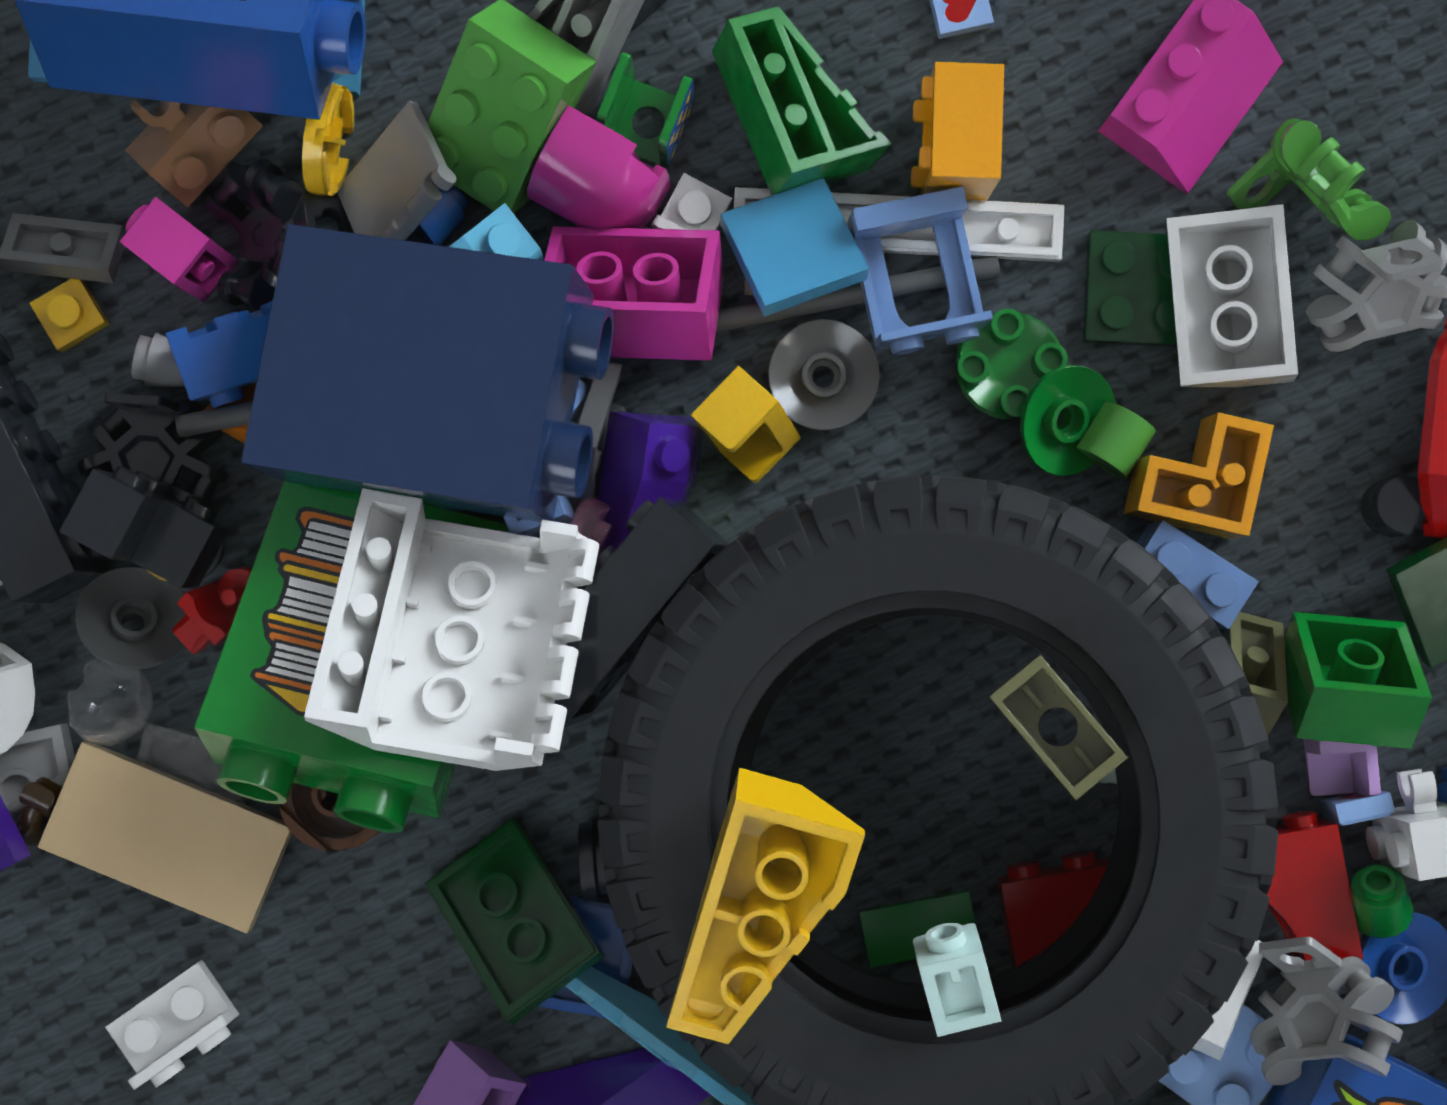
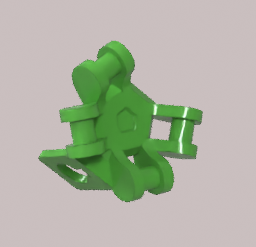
M1295 118L1287 119L1280 123L1273 134L1271 149L1236 181L1226 193L1237 210L1263 207L1291 182L1307 196L1309 202L1317 210L1321 211L1326 219L1340 227L1355 240L1361 241L1373 239L1383 233L1391 220V213L1386 206L1379 201H1373L1371 196L1361 189L1349 190L1364 174L1366 169L1359 162L1356 161L1350 164L1337 152L1341 145L1333 137H1330L1320 145L1322 138L1318 126L1313 122ZM1268 176L1264 188L1254 197L1246 199L1250 187L1258 179Z

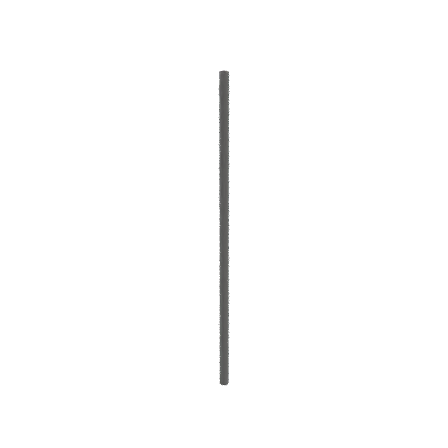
M997 256L972 260L976 281L1000 276ZM941 266L889 276L893 298L946 287ZM859 282L765 317L757 302L720 309L716 332L864 304L861 283ZM253 401L175 416V424L180 438L248 425Z

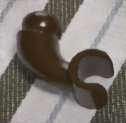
M40 777L36 782H30L25 785L19 797V802L25 806L15 824L26 846L39 845L62 790L60 785L46 777Z

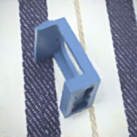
M964 186L854 208L847 221L848 228L869 267L867 280L860 283L875 351L890 348L892 356L905 355L924 349L925 340L944 336L948 345L967 342L980 337L978 329H983L993 319L991 310L983 312L962 218L968 209ZM932 227L948 295L949 310L945 320L909 327L900 319L895 308L880 238Z

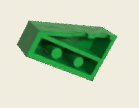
M777 6L728 19L712 49V54L771 196L824 178L827 184L871 169L891 145V142L881 130L875 133L854 108L858 103L847 89L841 92L820 67L823 63L821 57L780 7Z

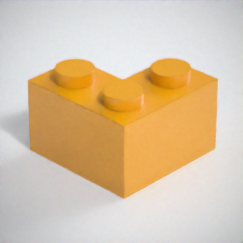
M1219 412L1201 419L1191 464L1154 455H1148L1137 461L1133 468L1123 514L1154 522L1164 520L1172 526L1228 539L1249 536L1274 425Z

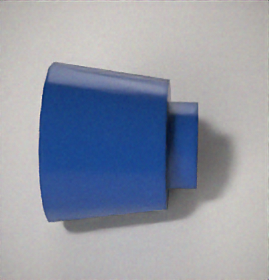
M455 185L448 191L437 187L442 194V199L414 230L426 244L441 246L466 219L463 209L469 203Z

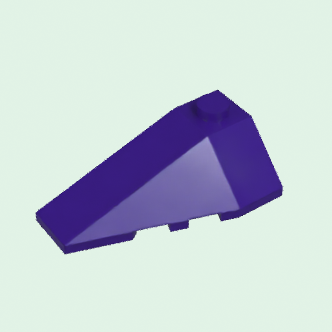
M609 412L592 540L600 545L598 556L610 545L615 549L620 546L631 532L625 527L627 521L646 500H650L654 504L659 497L681 501L685 505L698 474L704 434L692 417Z
M642 1047L623 1054L598 1060L593 1059L549 1072L544 1071L528 1075L522 1079L527 1085L515 1105H698L711 1094L681 1071L667 1066Z

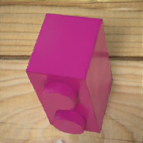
M157 197L149 205H142L131 215L125 228L127 233L120 240L121 244L167 280L203 303L206 302L217 288L221 275L231 269L238 261Z

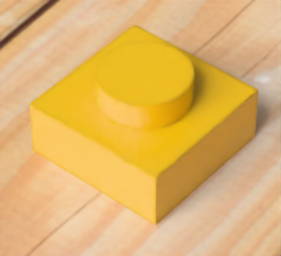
M69 279L29 303L56 350L60 352H65L110 325L84 280Z

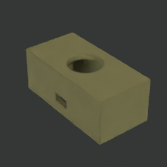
M1041 655L989 696L1075 800L1128 758ZM1051 708H1064L1070 711L1076 718L1078 725L1077 734L1067 745L1052 746L1046 743L1040 736L1038 729L1039 720Z

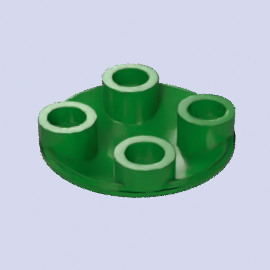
M1005 308L992 314L993 319L983 329H978L980 337L959 344L955 357V373L962 393L976 409L996 419L1020 420L1024 403L1034 385L1050 371L1066 366L1068 356L1055 334L1044 323L1030 315Z

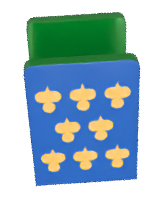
M622 52L599 108L596 121L635 143L637 146L634 152L639 158L669 169L695 104L693 79L684 75L677 94H670L636 81L632 56ZM646 107L655 108L662 114L664 119V127L661 133L650 139L640 137L632 127L635 113Z

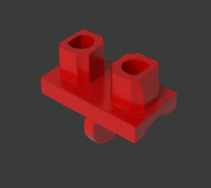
M234 568L225 573L221 580L186 592L177 602L186 615L174 626L172 631L191 653L195 655L204 651L211 643L218 645L226 641L252 568Z

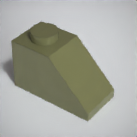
M1239 612L1231 627L1224 629L1223 637L1229 643L1246 676L1252 696L1255 697L1268 737L1288 703L1284 627L1281 622Z

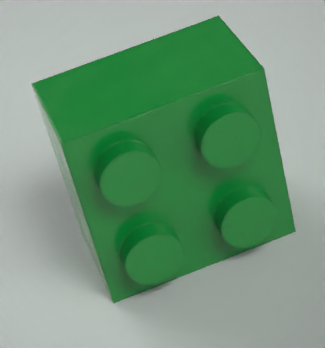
M1293 612L1284 638L1288 693L1287 705L1296 738L1411 749L1432 696L1406 623Z

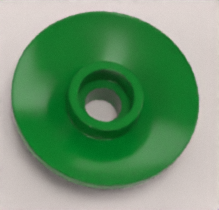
M1080 365L1061 366L1044 375L1030 391L1021 414L1020 435L1027 456L1041 470L1054 475L1069 476L1080 473L1095 463L1076 447L1104 403L1107 401L1116 404L1111 387L1098 372ZM1061 412L1062 420L1057 425V418L1059 413Z

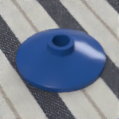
M1413 912L1412 922L1405 931L1397 936L1376 938L1366 935L1361 944L1362 961L1369 966L1372 978H1382L1394 989V997L1390 1005L1384 1011L1375 1015L1390 1023L1412 1024L1422 1021L1436 1012L1447 999V930L1435 919L1422 913ZM1398 957H1400V964L1398 968L1394 970L1395 962L1398 959Z

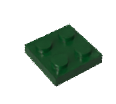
M1091 230L1088 233L1083 342L1177 347L1168 234Z

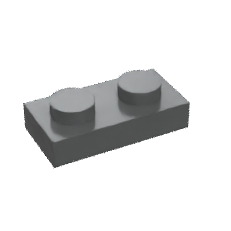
M12 213L0 248V264L3 270L8 272L114 283L125 248L120 243V240L125 235V231L122 225Z

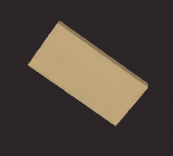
M84 741L80 744L38 848L248 934L255 925L292 833L286 827L283 820L91 741Z

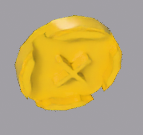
M332 82L320 120L306 118L303 135L302 173L305 188L310 194L319 196H333L339 192L349 164V159L339 157L341 145L345 146L346 140H343L342 136L343 133H354V103L352 94L346 86Z

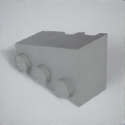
M540 0L527 15L597 61L575 108L576 110L588 115L595 106L644 0Z

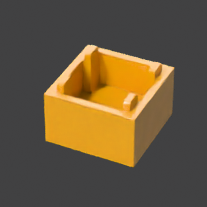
M935 62L930 76L923 77L921 81V98L923 100L914 101L912 113L914 122H923L922 147L919 150V166H914L911 169L910 186L914 189H920V195L964 186L966 200L987 201L1001 179L1004 64Z

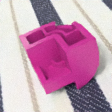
M567 105L539 155L530 178L527 193L528 198L572 222L577 227L643 229L655 216L670 190V176L664 167L656 164L653 168L642 162L634 152L637 146L635 143Z

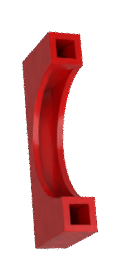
M1314 811L1297 812L1282 816L1283 825L1276 826L1275 828L1278 830L1275 875H1273L1272 884L1267 894L1270 898L1267 908L1277 920L1286 939L1312 937L1341 959L1354 956L1363 960L1338 824L1322 818L1318 819L1317 813ZM1095 851L1074 852L1062 856V866L1041 869L1040 861L1018 862L1007 866V876L995 878L1012 968L1038 955L1054 943L1075 922L1098 888L1110 857L1096 859ZM1290 952L1293 957H1300L1304 961L1312 960V956L1309 954Z

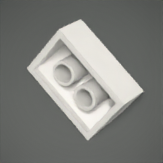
M1283 204L1167 218L1180 386L1246 387L1294 382L1298 375Z

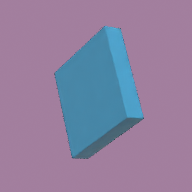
M824 178L721 213L720 226L764 317L867 280L869 267Z

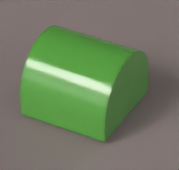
M1106 401L1076 448L1107 473L1116 478L1126 480L1153 438L1156 430L1136 413Z

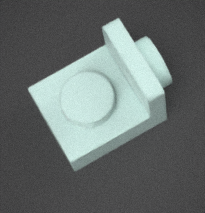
M944 923L929 929L925 935L917 936L913 939L917 963L937 1037L1001 1022L976 924Z

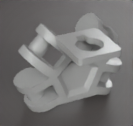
M1407 220L1401 223L1392 233L1389 244L1362 250L1342 236L1335 244L1339 250L1328 264L1324 266L1320 263L1312 272L1326 285L1340 294L1321 296L1310 303L1306 309V314L1311 324L1321 327L1322 331L1319 338L1324 348L1329 351L1340 352L1348 350L1364 341L1419 328L1437 329L1443 320L1444 314L1438 309L1442 299L1447 298V277L1440 275L1447 264V244L1435 236L1427 238L1423 226L1414 220ZM1357 263L1372 273L1358 291L1343 280ZM1354 314L1359 318V320H1347Z
M1312 937L1259 943V954L1281 969L1280 974L1286 979L1273 994L1265 990L1258 998L1274 1016L1257 1025L1250 1034L1254 1050L1257 1054L1264 1055L1265 1057L1261 1067L1265 1080L1271 1085L1291 1083L1301 1075L1303 1061L1328 1058H1342L1368 1072L1387 1077L1391 1065L1385 1059L1391 1043L1399 1044L1403 1031L1374 1015L1381 1013L1390 1005L1394 997L1393 987L1382 978H1372L1369 966L1360 958L1352 956L1341 959ZM1284 953H1306L1312 956V960L1304 961L1300 957H1293ZM1341 994H1348L1344 999L1339 996ZM1350 1024L1368 1032L1362 1049L1343 1043Z

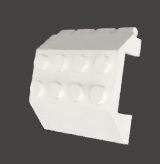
M362 488L304 715L305 721L377 751L494 771L542 766L545 753L559 752L567 709L561 705L554 704L555 700L570 698L579 651L574 647L566 646V643L581 641L590 594L582 589H577V587L592 584L599 543L581 535L578 532L577 525L543 519L540 527V538L426 519L421 498Z

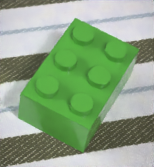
M505 0L496 1L468 19L427 124L447 167L456 176L457 180L454 185L492 211L506 203L514 214L531 200L528 198L527 189L539 155L567 105L576 108L597 61Z

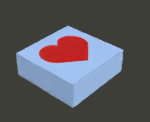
M930 0L938 39L992 28L994 20L989 0Z
M1382 790L1380 795L1369 797L1350 793L1319 800L1323 819L1341 826L1391 816L1395 812L1391 793Z

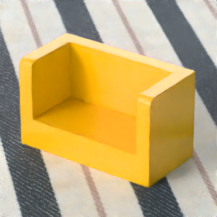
M739 365L691 414V417L713 446L752 483H758L801 439L780 402Z

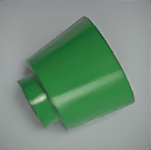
M1375 864L1366 866L1355 874L1350 891L1358 931L1369 937L1376 938L1394 937L1405 931L1413 920L1414 909L1404 879L1398 871L1386 865Z

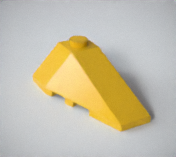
M739 768L721 826L666 1028L729 1044L770 992L772 982L791 957L794 954L798 956L809 942L810 933L829 909L833 911L845 896L865 837V830L800 784Z

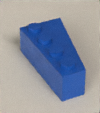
M273 300L260 306L261 310L252 313L249 310L238 313L236 311L213 318V321L204 324L205 328L188 333L186 327L165 333L190 401L200 402L209 399L212 408H216L245 398L242 387L257 383Z

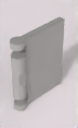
M410 100L344 179L339 192H337L356 234L405 241L442 199V194L437 187L448 191L456 183V176L447 167L417 102Z

